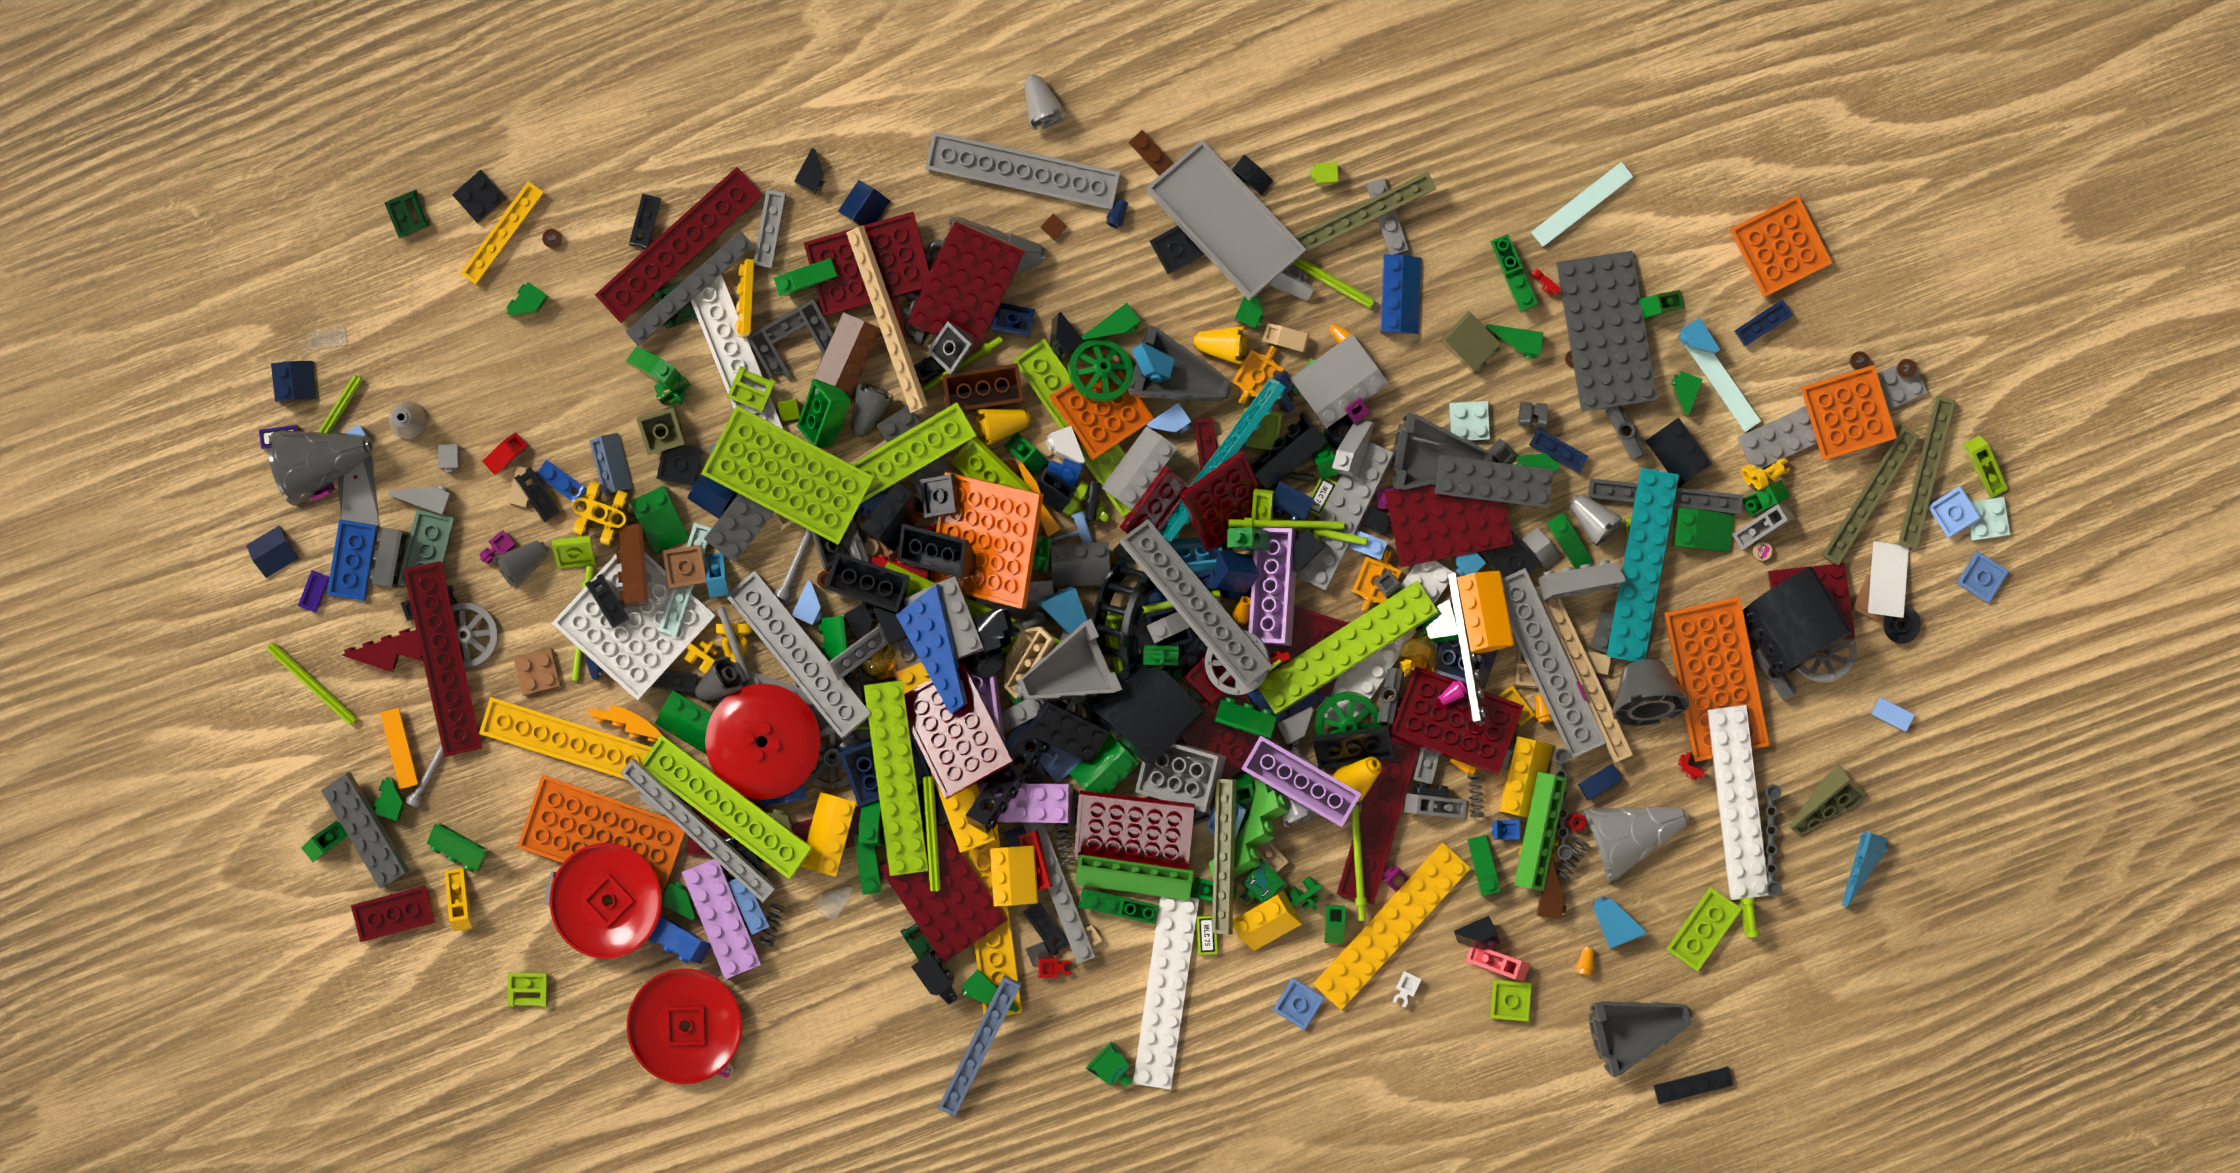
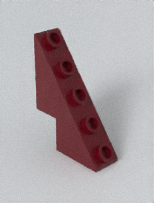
M410 628L399 631V635L392 637L391 634L381 637V641L377 643L373 641L363 643V647L355 649V647L345 649V653L342 655L390 672H394L399 655L422 661L416 630L410 631Z

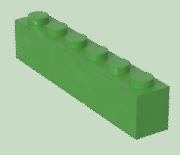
M1542 772L1537 773L1514 885L1544 891L1567 782L1565 777Z
M1079 855L1075 884L1189 900L1193 871Z

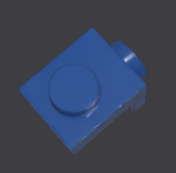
M1522 820L1493 821L1492 835L1494 840L1523 839Z

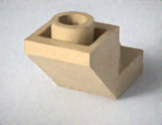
M1267 323L1262 341L1305 353L1310 334Z

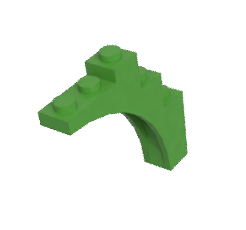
M1256 778L1254 798L1248 819L1235 839L1234 878L1261 865L1257 847L1275 838L1273 833L1274 827L1270 821L1289 812L1286 796ZM1214 859L1209 862L1212 878L1214 875Z

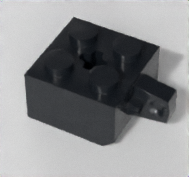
M930 952L911 967L931 995H939L949 1005L958 999L952 987L954 977L948 969H943L941 966L943 962L937 953L933 955Z

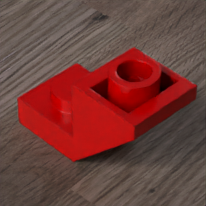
M515 432L503 440L482 462L494 475H497L507 468L516 456L524 452L528 445Z

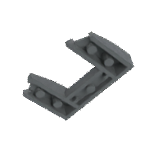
M813 298L747 336L770 378H773L772 374L785 373V378L791 376L773 343L805 325L822 354H824L833 333Z

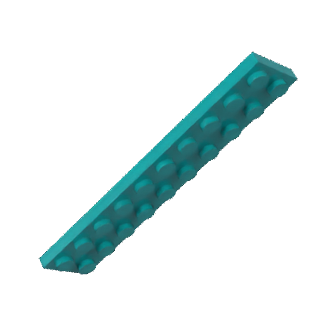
M1270 377L1191 485L1238 453L1239 449L1249 442V436L1260 427L1262 418L1272 411L1274 402L1283 396V390L1286 388L1284 385ZM1183 501L1160 531V534L1170 542L1180 535L1182 526L1191 520Z
M1640 468L1621 571L1625 577V582L1619 585L1606 657L1633 662L1645 660L1679 474Z

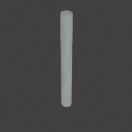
M724 606L720 607L717 610L734 657L744 671L745 680H748L750 675Z

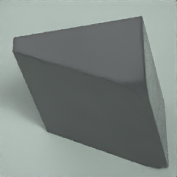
M1499 439L1488 450V452L1493 454L1492 457H1494L1497 463L1508 464L1517 455L1502 439Z
M1390 570L1374 581L1386 599H1389L1403 589L1401 583Z
M1044 941L1026 948L1032 966L1038 964V958H1050Z

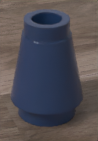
M1122 199L1117 200L1106 216L1107 225L1116 229H1120L1124 225L1128 202Z

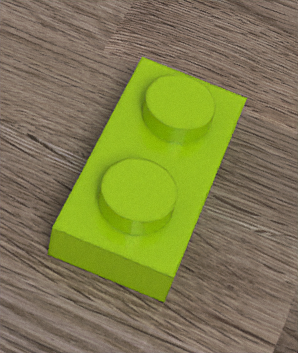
M1254 489L1252 520H1272L1274 491Z

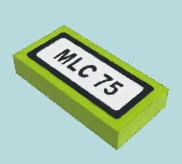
M1329 478L1319 479L1310 496L1316 501L1311 511L1312 514L1318 517L1321 516L1337 484L1335 481Z
M1212 915L1196 916L1198 955L1218 954L1217 934L1212 933Z

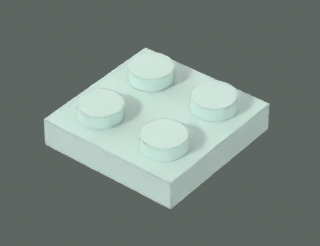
M1488 401L1449 403L1450 431L1460 438L1464 437L1469 441L1490 440Z
M2004 497L1972 502L1982 518L1969 525L1971 541L2010 535Z

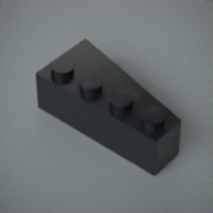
M1304 412L1299 415L1300 420L1295 425L1292 423L1287 428L1289 432L1283 438H1277L1271 451L1266 450L1251 466L1253 474L1267 490L1277 486L1280 480L1290 475L1297 466L1306 462L1309 456L1320 450L1327 442L1319 429Z

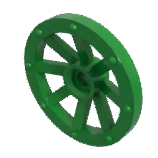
M1091 339L1079 345L1073 352L1069 361L1068 372L1071 383L1082 396L1096 402H1109L1122 396L1129 388L1133 378V365L1126 351L1115 342L1107 339ZM1099 347L1111 350L1106 358H1103ZM1093 348L1096 359L1083 354V352ZM1116 354L1123 364H1111L1110 361ZM1078 359L1093 365L1076 370ZM1112 370H1125L1124 382ZM1092 373L1094 376L1085 387L1078 376ZM1108 377L1120 388L1109 393ZM1098 379L1102 381L1103 394L1091 391Z
M1350 691L1337 693L1325 700L1317 711L1315 718L1317 736L1325 735L1322 724L1338 727V729L1328 734L1380 727L1377 724L1379 712L1375 704L1363 694ZM1349 700L1348 713L1344 715L1337 703ZM1355 701H1358L1366 707L1354 717ZM1330 707L1333 708L1340 718L1339 721L1324 717ZM1372 713L1373 723H1359L1367 714Z

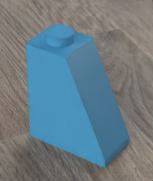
M1070 586L1036 601L1037 605L1068 635L1083 622L1087 621L1076 588Z
M1605 896L1595 899V904L1591 905L1609 948L1646 934L1645 930L1611 898L1606 899Z

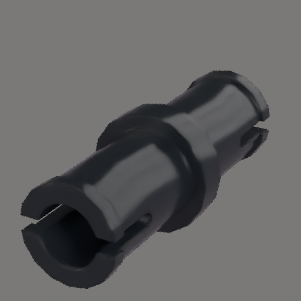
M1089 481L1088 496L1085 498V503L1087 504L1084 520L1097 521L1098 504L1101 501L1099 500L1101 485L1099 482Z

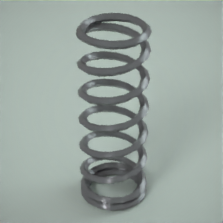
M1482 775L1467 776L1468 779L1478 780L1468 783L1469 786H1477V788L1469 789L1468 792L1480 793L1468 797L1469 799L1480 800L1469 803L1470 806L1479 807L1469 810V812H1472V814H1469L1470 818L1484 817L1483 812L1474 811L1484 808L1482 805L1475 804L1482 802L1483 799L1474 798L1483 793L1472 791L1483 787L1482 785L1473 784L1482 781L1480 778L1473 777H1481Z
M1068 823L1054 824V828H1058L1054 832L1064 833L1055 838L1067 839L1056 844L1057 846H1067L1059 849L1058 852H1070L1059 856V859H1070L1060 863V866L1075 863L1070 862L1074 858L1065 857L1072 854L1073 851H1062L1072 846L1071 844H1062L1071 838L1061 836L1067 835L1070 832L1058 831L1069 826Z
M1576 838L1577 840H1575V842L1580 847L1573 845L1572 848L1577 852H1573V854L1583 857V855L1575 848L1580 849L1582 851H1586V849L1580 843H1583L1587 846H1589V844L1579 838ZM1573 855L1571 857H1573L1574 859H1569L1574 862L1580 863L1579 860ZM1569 860L1566 861L1571 865L1561 863L1566 870L1558 869L1556 873L1558 876L1562 877L1567 881H1569L1570 878L1566 876L1563 872H1566L1568 874H1573V872L1569 870L1566 866H1569L1574 869L1576 868V866Z
M771 903L770 906L779 911L769 910L768 912L772 915L777 916L778 918H766L767 920L776 923L770 924L769 927L775 931L762 930L764 933L772 937L761 936V939L763 940H760L759 944L768 947H773L774 943L768 939H776V937L770 933L778 932L777 929L771 926H779L780 924L774 920L782 919L779 915L775 913H783V910H781L780 908H785L784 906Z

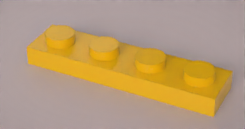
M753 259L744 260L738 268V275L741 277L737 287V293L740 294L736 306L739 318L736 321L735 330L738 331L739 338H746L750 335Z

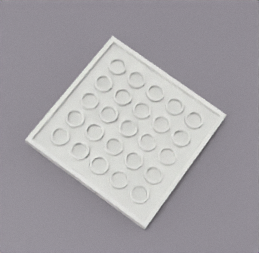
M645 552L648 604L645 606L624 607V602H620L619 591L623 590V585L618 582V572L621 571V564H617L616 554L596 575L602 574L628 615V621L612 629L593 596L585 587L552 622L556 629L637 701L715 617L707 607L691 594L678 636L674 637L658 632L672 589H668L666 571ZM600 585L595 589L597 592L603 590V587Z

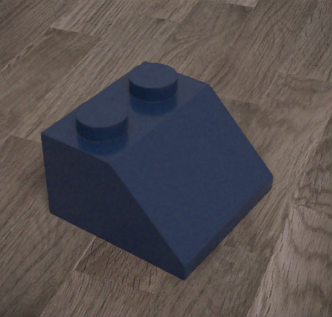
M313 361L271 363L275 402L284 403L317 399Z
M1279 482L1273 496V511L1281 515L1285 512L1291 515L1290 519L1293 521H1307L1316 501L1314 498Z

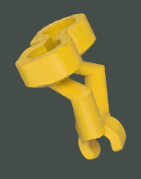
M1785 458L1779 459L1765 469L1757 468L1752 464L1741 467L1743 480L1747 485L1754 484L1758 490L1768 487V480L1774 483L1782 474L1790 472L1789 467L1783 466L1785 463H1788V460Z
M718 623L716 624V633L725 635L721 641L724 654L730 657L732 662L736 663L723 624ZM731 623L734 634L739 636V648L744 658L748 643L745 635L752 633L753 629L748 623Z

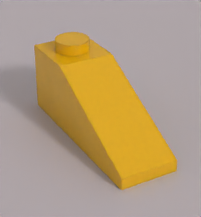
M464 868L446 870L444 872L449 923L454 932L473 929Z

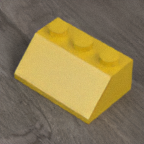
M1035 845L990 848L994 906L1038 903Z
M1284 890L1233 919V928L1238 937L1254 951L1303 924Z

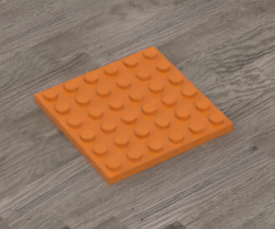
M945 472V475L955 474V473ZM955 474L960 512L938 516L936 532L969 540L976 555L974 575L963 578L957 577L963 593L1026 609L1044 494ZM930 570L929 581L937 584L954 576Z

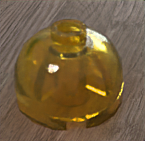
M1419 636L1418 638L1406 641L1402 645L1398 660L1402 662L1408 659L1412 661L1411 664L1428 671H1433L1437 663V650L1429 642L1428 638Z
M887 644L860 664V669L871 678L885 679L889 677L890 672L896 666L897 657L895 650L891 644Z

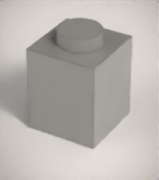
M438 445V468L444 469V472H455V469L460 468V445Z

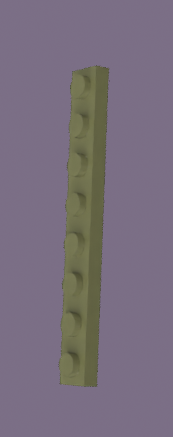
M1426 172L1294 237L1308 252L1436 190V187L1429 172Z
M1936 396L1897 543L1899 545L1914 549L1918 547L1956 400Z
M1902 426L1897 434V438L1891 443L1821 556L1839 566L1918 440V434Z
M1216 779L1213 934H1233L1236 779Z

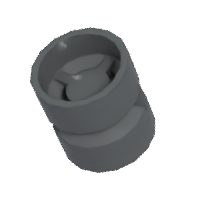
M1521 401L1518 426L1530 427L1533 424L1535 428H1546L1548 404L1536 403V405H1533L1531 402Z

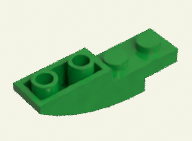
M1507 234L1490 241L1506 284L1520 313L1537 307L1538 302L1509 235Z
M1083 888L1078 907L1155 924L1159 905Z

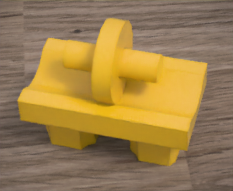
M701 641L699 646L704 651L690 643L687 647L689 650L684 659L691 664L696 661L698 656L704 659L699 669L706 674L715 661L708 653L715 656L718 652L712 648L715 642L710 641L709 644H706L704 641Z

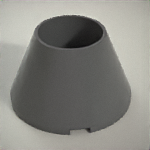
M1654 659L1637 661L1627 665L1622 670L1612 712L1613 719H1618L1620 724L1629 726L1658 724L1660 719L1669 716L1670 719H1673L1683 714L1689 708V699L1662 661Z

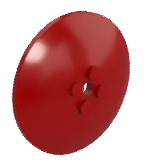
M754 684L743 687L738 692L728 695L716 707L706 730V753L714 773L742 795L753 799H773L793 792L809 778L819 759L821 733L813 711L796 693L778 685ZM760 736H764L767 739L765 747H759L757 744V739Z
M597 843L579 849L564 861L553 879L549 903L553 923L567 944L584 955L609 959L621 957L635 951L651 937L661 916L663 898L658 876L651 864L641 854L621 844ZM607 895L613 898V903L610 906L604 903V898Z
M673 969L653 977L637 992L627 1016V1037L635 1058L650 1074L670 1083L694 1084L715 1076L732 1060L741 1041L742 1015L733 993L718 978L697 969ZM683 1020L690 1022L691 1028L689 1031H683L680 1028V1023Z

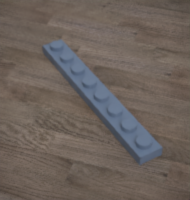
M1006 975L1003 976L938 1105V1109L953 1116L956 1115L1022 983Z

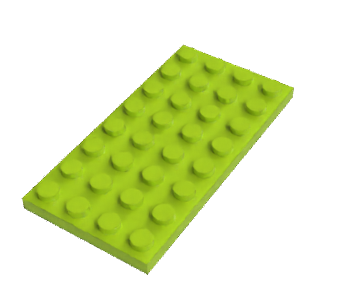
M736 405L701 472L702 475L838 545L874 478L873 475Z

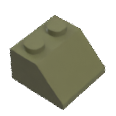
M675 405L637 417L636 420L648 455L685 444Z

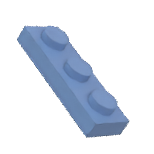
M737 879L728 882L751 934L754 935L770 927L757 897Z

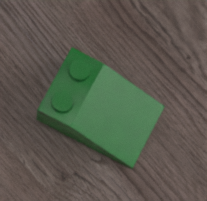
M661 486L629 501L638 522L642 523V530L655 555L689 539L666 486Z
M1677 508L1672 547L1730 553L1734 514Z

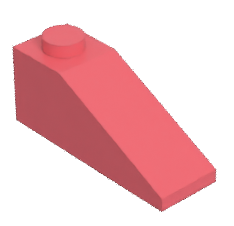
M1470 947L1466 962L1522 982L1525 981L1530 964L1490 949L1480 950Z

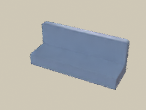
M619 434L603 435L589 440L600 484H602L603 495H610L618 492V490L632 489Z

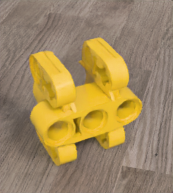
M591 480L586 491L588 499L577 498L573 502L574 512L582 516V518H577L573 533L584 536L586 527L591 522L590 520L605 525L600 543L612 546L615 534L617 533V530L614 528H621L627 524V515L621 510H625L630 494L618 490L612 507L597 502L602 484ZM584 501L586 503L584 511L579 512L577 505ZM598 508L605 510L604 517H596L595 512ZM621 515H622V516H623V522H622L621 524H619V522H620V520H621Z

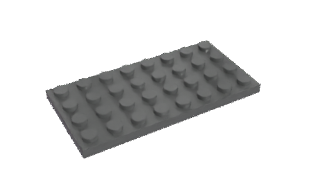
M1626 251L1556 262L1581 412L1657 401L1645 322L1639 301L1640 293L1633 252Z

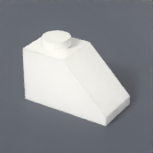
M1072 426L1052 432L1047 436V447L1050 451L1052 450L1055 456L1062 459L1066 458L1080 465L1085 462Z

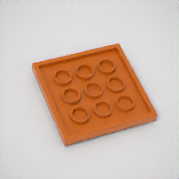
M1799 195L1729 229L1763 298L1832 264Z
M1112 358L1111 364H1117ZM1112 370L1124 382L1125 375L1121 370ZM1092 373L1079 376V379L1086 387L1094 375ZM1108 377L1109 393L1120 387ZM1101 379L1097 380L1091 391L1103 394ZM1070 382L1049 396L1067 425L1072 426L1076 438L1091 460H1094L1154 420V417L1141 398L1129 395L1128 389L1122 396L1113 401L1096 402L1082 396Z
M1875 365L1800 387L1822 461L1897 438Z

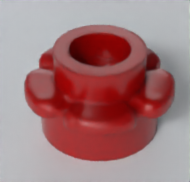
M1578 813L1571 815V818L1568 819V826L1571 827L1572 831L1579 832V830L1585 829V816Z

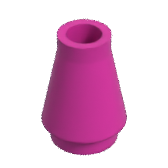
M1460 680L1457 682L1453 681L1438 698L1445 706L1465 697L1468 691Z

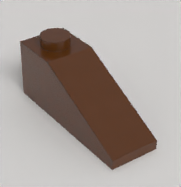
M1550 859L1544 891L1540 892L1536 915L1561 920V916H1565L1566 905H1564L1553 860Z

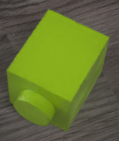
M1337 162L1314 164V169H1310L1311 180H1314L1315 185L1338 184Z

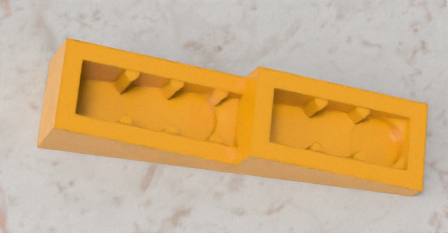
M1022 462L1018 464L1025 483L1030 487L1028 491L1040 493L1037 482ZM1042 504L1040 519L1047 536L1051 537L1061 529Z
M397 707L382 711L380 715L399 789L417 785L419 778L410 751V743L400 709Z

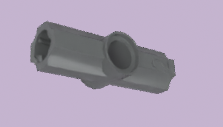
M1623 407L1606 409L1605 412L1616 431L1617 438L1622 442L1631 461L1644 456L1646 451ZM1628 428L1631 435H1622L1621 429Z
M854 514L842 537L843 545L849 550L851 557L871 563L865 545L867 542L866 535L859 527Z
M1760 648L1751 653L1765 673V677L1771 682L1783 701L1797 693L1787 675L1779 679L1770 676L1771 667L1761 653Z
M1398 668L1387 669L1384 688L1380 692L1381 704L1377 720L1378 725H1388L1391 728L1394 724L1397 709L1402 702L1400 694L1404 678L1403 670ZM1394 695L1391 700H1388L1389 696Z

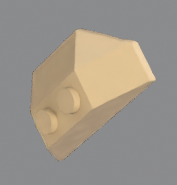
M1043 627L1024 629L1005 658L1004 688L1015 699L1020 698L1015 690L1017 681L1042 657L1045 658L1056 647L1054 638Z

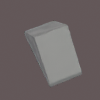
M1538 528L1522 539L1545 570L1561 558L1552 543Z

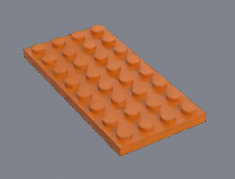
M1740 596L1664 612L1677 681L1689 699V708L1684 712L1694 762L1713 758L1707 709L1746 705L1751 748L1756 749L1770 746Z
M542 774L517 848L564 863L569 856L583 847L597 843L621 844L637 851L651 864L660 881L663 896L685 832L668 817Z

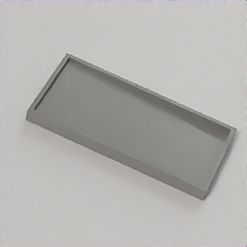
M1203 140L1197 143L1146 187L1145 191L1248 301L1253 299L1306 252L1305 247Z

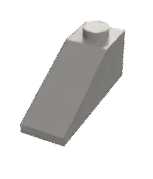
M1360 420L1356 424L1353 423L1337 449L1332 465L1334 470L1340 474L1358 478L1374 426L1373 422Z
M438 485L437 488L431 486L389 491L388 493L392 497L444 516L452 494L448 492L449 488Z
M1786 503L1777 504L1732 535L1741 550H1745L1794 521L1795 517Z
M1178 612L1146 626L1154 644L1190 628L1189 624Z
M1406 793L1404 813L1465 819L1467 800Z

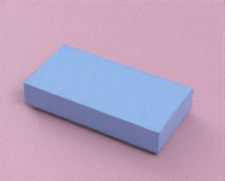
M1879 697L1871 715L1904 732L1907 731L1914 717V714Z

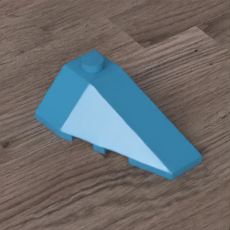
M1862 831L1841 903L1842 906L1848 907L1881 859L1883 853L1886 854L1889 845L1886 842L1887 838Z

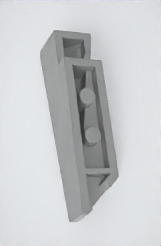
M1293 265L1289 266L1269 284V286L1304 300H1308L1314 291V288L1309 286L1306 281L1308 278L1306 273Z

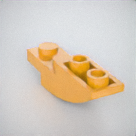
M611 705L609 712L590 708L589 716H593V721L604 723L605 719L611 720L612 725L621 727L625 723V732H629L630 737L640 738L643 735L648 736L647 740L657 742L659 737L664 735L650 721L628 709Z

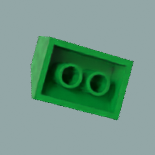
M813 379L797 427L811 444L819 448L834 447L851 400L842 389L818 379Z
M845 616L821 618L822 623H819V633L823 634L824 642H820L821 652L825 653V657L829 661L849 647Z
M672 690L655 724L705 753L706 730L713 713Z
M1227 697L1225 700L1220 701L1215 723L1271 739L1277 718L1273 716L1274 712L1265 709L1259 712L1254 710L1255 706L1244 703V706L1236 704V700Z
M1110 734L1091 763L1082 760L1069 774L1085 791L1109 793L1139 763Z
M442 823L434 824L427 844L430 845V850L438 854L440 852L447 854L446 858L454 863H457V861L463 863V868L470 872H474V870L480 871L491 851Z

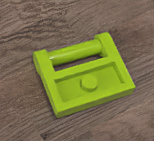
M740 366L727 398L763 412L776 380L766 379ZM742 377L765 386V392L741 383Z
M1740 898L1744 936H1760L1754 912L1755 898Z
M509 972L508 1007L521 1005L547 1008V973ZM514 992L540 993V998H515Z

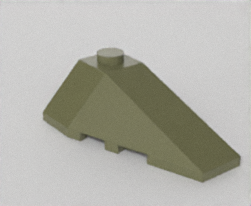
M1838 765L1824 777L1789 827L1801 837L1821 826L1822 821L1830 817L1831 819L1838 817L1837 813L1844 809H1847V811L1853 809L1868 795L1843 767Z

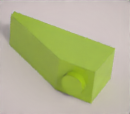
M1980 435L1964 443L1963 446L1989 497L1993 498L2008 490L1989 444Z

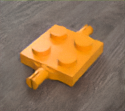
M1270 346L1266 355L1258 354L1251 349L1232 381L1234 385L1243 391L1238 401L1240 404L1244 399L1242 405L1245 406L1250 396L1256 397L1270 377L1273 378L1275 370L1283 372L1284 368L1272 360L1278 349L1275 348L1272 352L1274 347Z
M1385 550L1381 560L1365 557L1352 589L1353 593L1365 599L1361 608L1362 611L1368 612L1372 602L1381 604L1387 600L1374 581L1389 570L1397 580L1399 579L1402 570L1394 568L1388 563L1393 552L1389 551L1388 553V550Z

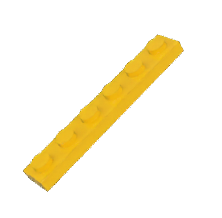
M528 181L460 274L477 285L543 196L544 192Z

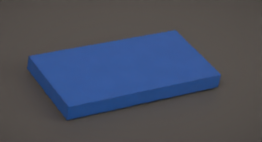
M339 519L327 595L366 601L378 525Z

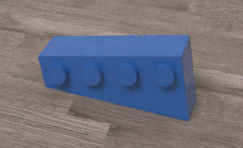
M661 915L655 931L648 940L654 944L659 942L663 945L662 949L671 954L673 951L679 954L678 958L685 963L691 961L701 964L711 947L710 942L698 939V935L686 929H681L680 925L671 920H666V917Z

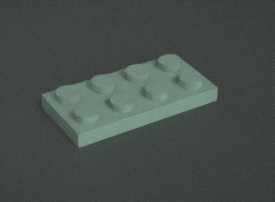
M419 509L416 510L398 584L406 586L403 573L405 568L441 561L443 567L455 518Z

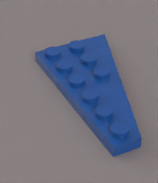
M936 584L896 614V617L949 713L953 714L968 704L963 681L960 680L957 669L959 664L955 660V646L949 621L946 620L944 613L945 603L941 600L940 596L941 586Z

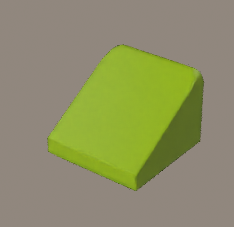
M797 399L777 402L781 422L800 418Z

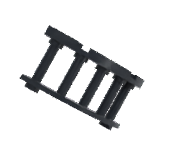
M1124 556L1113 565L1101 586L1095 602L1092 622L1099 635L1096 641L1102 655L1108 654L1119 657L1123 669L1130 670L1140 660L1136 627L1141 623L1144 612L1142 606L1146 598L1149 599L1157 586L1144 571L1128 568L1126 557ZM1126 575L1140 578L1134 588L1120 585ZM1115 591L1131 595L1127 608L1110 605ZM1108 612L1124 616L1121 630L1106 626ZM1105 634L1120 638V650L1106 646Z

